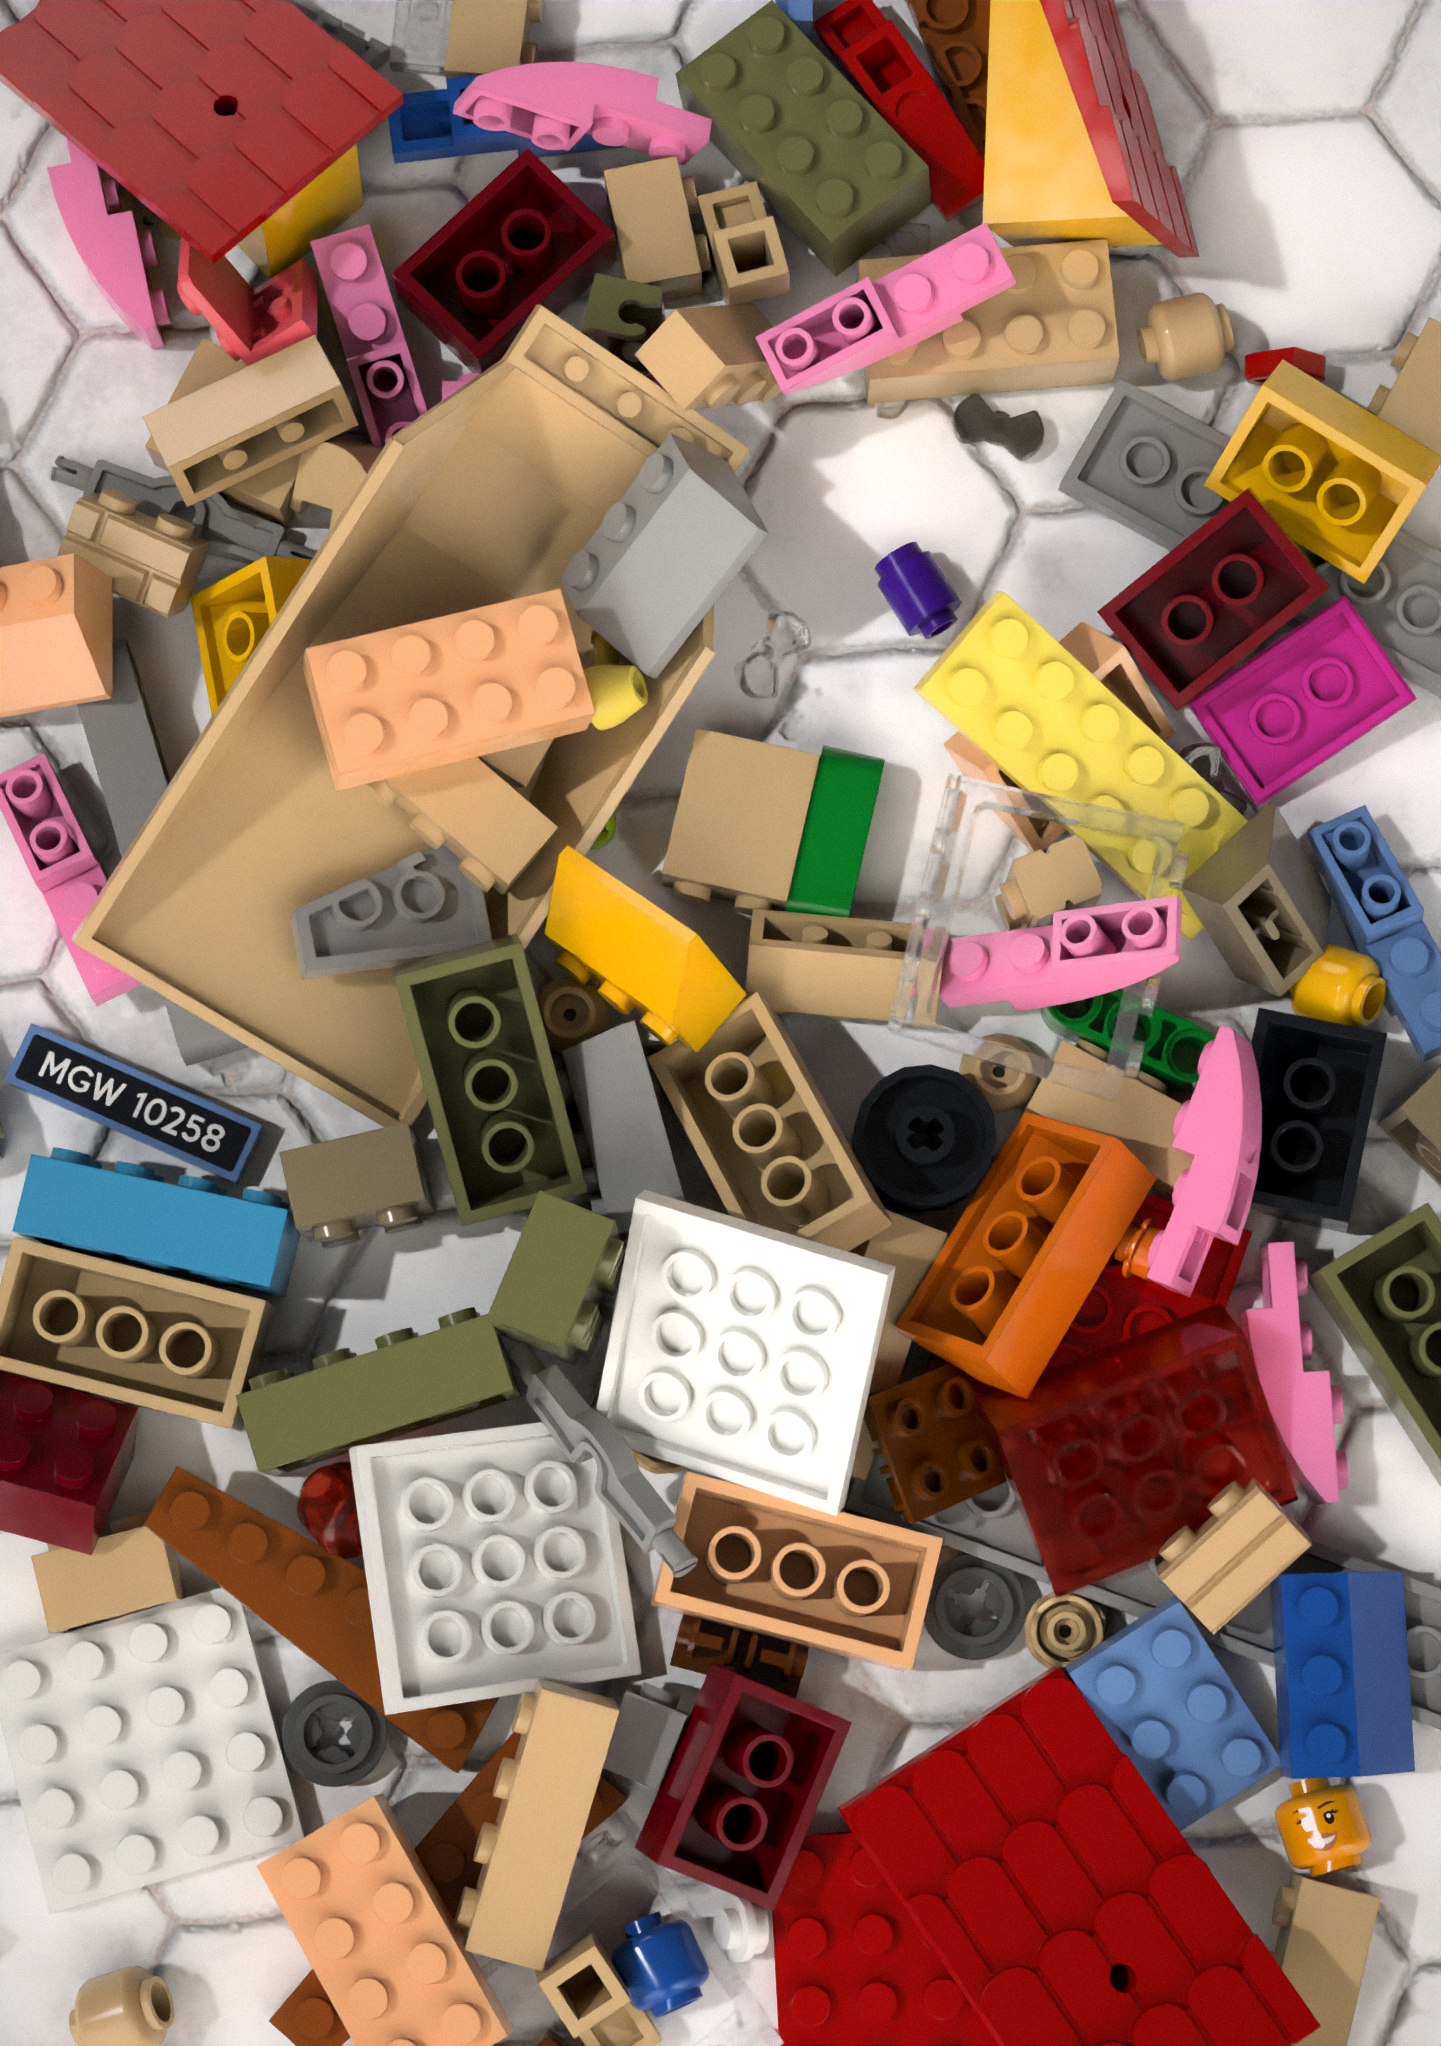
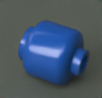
M660 1911L640 1918L623 1928L628 1940L617 1946L613 1952L612 1961L628 1988L631 1998L630 2003L634 2008L643 2011L652 2010L654 2017L659 2018L703 1997L700 1986L708 1980L710 1970L692 1927L688 1922L675 1919L664 1923Z

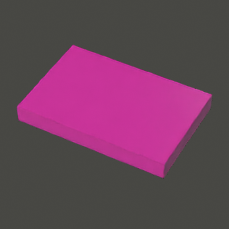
M1344 595L1187 702L1186 705L1251 800L1258 807L1411 704L1417 698L1347 596Z

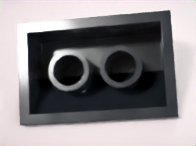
M1258 1008L1251 1044L1260 1082L1262 1143L1258 1175L1250 1209L1282 1220L1346 1233L1387 1033Z

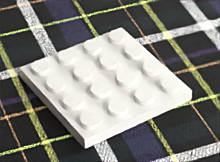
M644 1190L635 1198L596 1411L603 1414L617 1428L631 1450L837 1516L845 1506L896 1266Z
M543 1422L358 1445L349 1448L385 1715L509 1696L523 1692H534L538 1678L572 1686L642 1674L620 1521L596 1494L597 1464L594 1457L583 1463H572Z
M222 1587L0 1652V1724L50 1915L290 1844L307 1836L246 1607Z

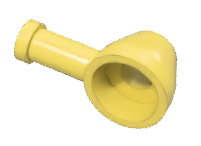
M592 629L591 643L594 646L593 666L583 669L595 711L591 722L598 730L604 731L623 723L648 702V691L640 670L634 665H619V651Z

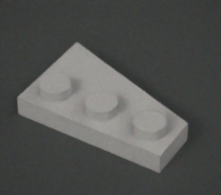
M442 844L438 850L430 848L423 852L421 850L399 860L396 865L366 879L360 878L295 909L290 917L301 978L391 968L492 940L483 890L462 874L458 868L462 860Z

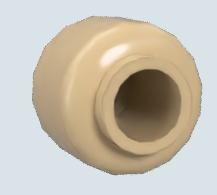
M1199 292L1154 303L1148 312L1147 327L1137 330L1138 346L1143 363L1145 365L1155 364L1159 374L1167 381L1172 382L1217 371L1224 362L1225 354L1231 353L1234 346L1230 318L1224 304L1215 305L1208 295Z
M128 1966L91 1978L78 1990L75 2009L69 2015V2027L72 2037L78 2046H160L165 2039L167 2028L172 2025L174 2019L172 1997L167 1985L160 1977L152 1976L151 1973L140 1966Z

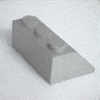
M670 433L658 450L644 461L639 475L621 499L607 510L602 524L584 548L571 558L566 572L560 580L577 615L645 675L656 679L764 541L769 532L729 462Z
M635 1020L623 1023L563 1050L566 1068L556 1071L565 1108L577 1105L583 1129L572 1132L581 1168L585 1169L594 1166L600 1191L588 1194L592 1211L616 1221L621 1241L628 1240L635 1198L644 1190L685 1202Z

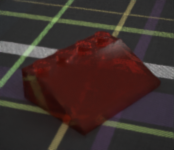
M1221 1303L1041 1374L1027 1399L1004 1390L978 1399L996 1452L1056 1598L1161 1556L1159 1550L1178 1530L1187 1525L1195 1532L1213 1515L1207 1506L1220 1491L1233 1481H1237L1243 1488L1249 1481L1255 1478L1281 1507L1299 1500L1244 1332Z

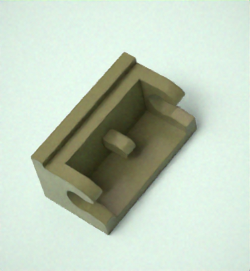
M595 272L580 332L642 375H647L649 371L640 361H628L624 358L622 351L627 344L632 342L643 345L665 321L663 288Z

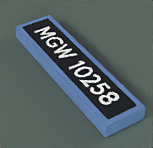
M32 1023L4 1079L11 1086L238 1186L265 1129L260 1123Z

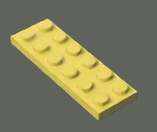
M995 591L913 690L1072 836L1077 835L1084 839L1088 850L1142 900L1178 895L1182 901L1181 936L1193 940L1204 926L1179 889V886L1238 832L1248 820L1004 591Z

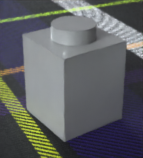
M645 1682L640 1693L627 1689L619 1707V1715L603 1769L658 1791L688 1713L676 1709L680 1696Z

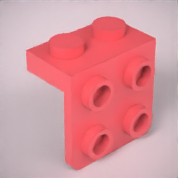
M181 236L177 283L179 296L193 314L197 316L203 314L213 325L221 346L233 360L239 361L242 359L249 366L314 334L317 338L318 275L304 258L253 290L225 256L213 264Z

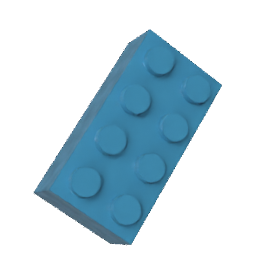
M53 1147L50 1158L31 1154L13 1232L33 1242L77 1253L283 1298L286 1297L300 1232L296 1229L293 1214L289 1211L290 1204L281 1202L282 1197L262 1191L244 1189L241 1199L226 1196V1190L218 1188V1183L187 1175H180L178 1186L164 1183L165 1177L154 1174V1169L122 1161H116L114 1172L101 1169L102 1163L92 1161V1156L63 1148Z

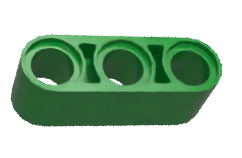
M823 745L786 903V912L850 917L885 759Z
M1122 989L1087 998L1088 1012L1081 1018L1065 1017L1059 1012L1056 1005L1040 1008L1042 1019L1046 1026L1057 1035L1074 1043L1078 1039L1087 1041L1107 1052L1112 1057V1061L1133 1071L1138 1070L1147 1073L1164 1083L1167 1087L1182 1092L1195 1090L1200 1076L1198 1073L1188 1074L1176 1068L1172 1061L1173 1047L1179 1044H1189L1202 1053L1205 1045L1209 1041L1215 1040L1214 1036L1204 1028ZM1126 1016L1137 1019L1145 1029V1042L1138 1046H1128L1121 1043L1114 1034V1021Z

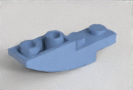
M1363 805L1308 830L1307 836L1332 899L1357 952L1370 956L1379 966L1380 977L1386 982L1387 988L1384 1005L1390 1017L1397 1015L1422 1062L1441 1055V952L1423 922L1424 908L1367 807Z

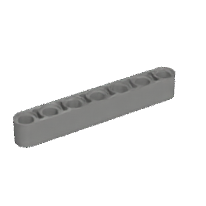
M125 638L113 642V698L77 704L122 857L171 782L137 666ZM163 996L176 1042L186 1066L248 1048L245 1044Z

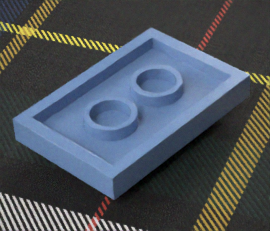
M1175 1595L1065 1666L1098 1719L1121 1752L1129 1757L1179 1831H1182L1280 1767L1279 1754Z

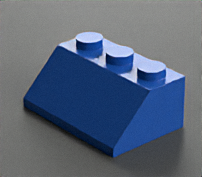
M1403 1571L1280 1574L1270 1583L1281 1776L1291 1779L1361 1777L1414 1772L1415 1762Z

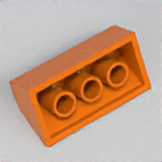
M1025 1111L895 1325V1328L904 1336L978 1381L1027 1399L1157 1178L1118 1138Z

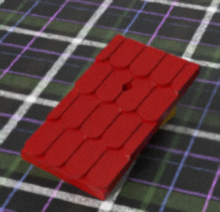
M40 0L36 8L17 24L8 26L0 32V82L213 264L237 245L269 279L312 249L310 241L328 236L364 205L357 143L404 104L402 92L343 42H337L295 5L286 0Z
M990 0L983 223L986 222L991 231L1013 247L1107 239L1108 247L1163 244L1178 258L1200 257L1177 168L1174 165L1168 166L1165 160L1146 87L1139 73L1131 66L1115 1Z
M1051 1667L836 1808L999 2046H1293L1321 2027L1258 1934L1252 1932L1207 1865L1196 1856L1129 1757L1121 1752L1076 1685L1066 1677L1060 1667Z

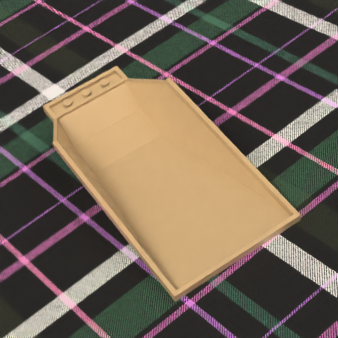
M536 304L500 361L389 438L71 937L73 943L381 1126L389 1127L406 1122L412 1126L428 1100L392 968L302 979L290 917L295 909L360 878L366 879L396 865L399 860L420 850L423 852L432 847L413 832L409 826L413 818L396 803L393 802L390 807L383 806L369 795L361 785L339 791L335 790L302 668L305 649L561 588L582 668L592 667L594 646L591 643V632L593 628L577 615L560 580L566 572L571 558L584 548L602 524L607 510L621 499L639 475L644 461L658 450L670 433L728 461L734 472L737 471L750 448L695 410L683 411L666 390L544 306ZM714 605L656 679L645 675L640 670L648 691V702L646 705L616 727L600 731L590 722L585 731L554 738L527 786L514 788L557 825L558 829L550 842L503 895L494 887H491L487 892L483 891L492 940L517 934L525 951L548 915L559 854L568 845L584 857L586 856L716 653L713 651ZM619 652V665H634Z

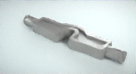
M61 455L55 460L58 468L52 467V481H58L84 491L83 497L93 493L101 494L104 488L117 490L135 498L138 501L136 510L155 519L161 513L175 516L179 510L187 507L172 476L154 479L105 460H98L93 469L68 460ZM219 493L189 506L196 510L193 522L195 529L192 535L209 542L207 554L237 560L249 565L264 556L313 559L318 551L288 541L287 533L281 525L228 506L225 499Z
M524 1342L514 1345L506 1354L507 1360L528 1386L526 1400L546 1425L572 1463H583L594 1457L597 1464L595 1491L598 1498L621 1522L645 1553L656 1550L676 1578L690 1572L696 1566L698 1559L695 1555L693 1556L673 1530L676 1523L674 1513L641 1473L630 1447L617 1428L603 1414L590 1408L556 1364L546 1368L530 1348V1345Z

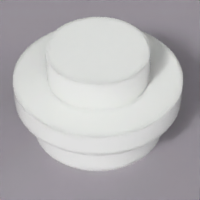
M733 1894L725 1898L721 1909L717 1910L713 1922L715 1941L718 1947L725 1951L731 1961H749L753 1954H760L765 1951L769 1940V1920L765 1907Z

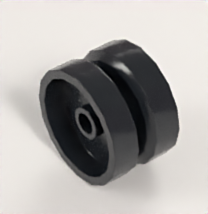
M932 1064L903 1067L879 1080L861 1102L851 1137L852 1150L880 1201L888 1208L911 1215L942 1213L966 1200L988 1171L997 1142L994 1115L980 1089L960 1073ZM917 1132L929 1134L934 1141L932 1151L926 1146L914 1150L910 1146L913 1134Z

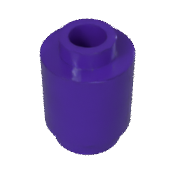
M910 542L885 556L875 566L874 570L880 578L877 586L909 636L922 633L925 639H931L956 623L958 618L954 611L959 608L962 601L930 551L923 552L917 542Z

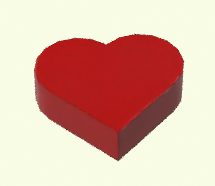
M1289 347L1251 353L1245 356L1244 379L1250 384L1263 385L1282 360H1285L1321 383L1325 381L1326 357L1321 354L1298 347Z

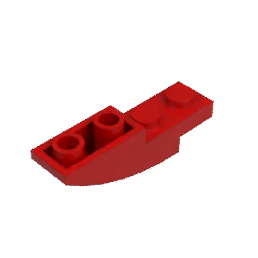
M847 0L813 22L817 36L854 88L929 167L932 203L944 220L948 223L983 200L985 168L983 158L894 23L891 20L887 22L872 0Z

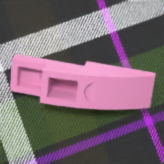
M566 61L523 64L477 76L454 102L453 114L473 120L475 125L488 131H507L529 138L536 146L547 150L562 149L569 151L587 133L600 144L606 146H625L649 154L652 160L677 156L678 164L682 166L709 142L712 123L710 118L656 101L659 79L657 77L607 65Z
M67 139L71 163L47 168L55 200L66 229L90 277L110 307L130 330L153 350L165 348L161 326L171 324V316L163 287L153 289L149 268L159 266V258L151 229L140 230L132 210L123 212L117 181L113 177L105 179L104 170Z
M985 222L873 283L869 277L858 281L755 338L782 393L787 395L841 377L932 337L963 321L961 313L1012 287L1017 282Z
M367 224L310 241L372 445L382 450L391 436L426 413L427 408L371 226Z
M42 753L0 774V809L35 884L46 900L91 999L99 1006L141 985L142 983L72 941L71 937L109 877L46 754Z
M1177 895L1054 912L1053 925L944 939L939 997L949 1008L1009 1000L1017 1011H1024L1080 1001L1135 984L1180 961L1182 901Z
M1220 1025L1215 1040H1211L1205 1045L1198 1062V1075L1200 1078L1192 1098L1182 1104L1174 1121L1173 1133L1176 1138L1172 1147L1192 1159L1193 1162L1190 1169L1184 1170L1176 1181L1172 1195V1203L1175 1207L1166 1229L1157 1233L1148 1253L1150 1269L1147 1278L1166 1289L1187 1297H1191L1214 1237L1238 1246L1250 1211L1258 1175L1262 1143V1102L1255 1056L1250 1042L1232 1028Z
M1294 1242L1267 1243L1259 1249L1263 1308L1246 1309L1238 1314L1242 1351L1249 1380L1253 1382L1256 1393L1260 1397L1258 1408L1278 1452L1295 1479L1316 1505L1340 1502L1339 1490L1347 1489L1346 1453L1344 1450H1336L1334 1424H1342L1341 1388L1339 1385H1331L1330 1370L1303 1371V1361L1311 1360L1312 1358L1311 1327L1308 1321L1300 1322L1298 1296H1306L1308 1287L1307 1268L1304 1257H1295Z

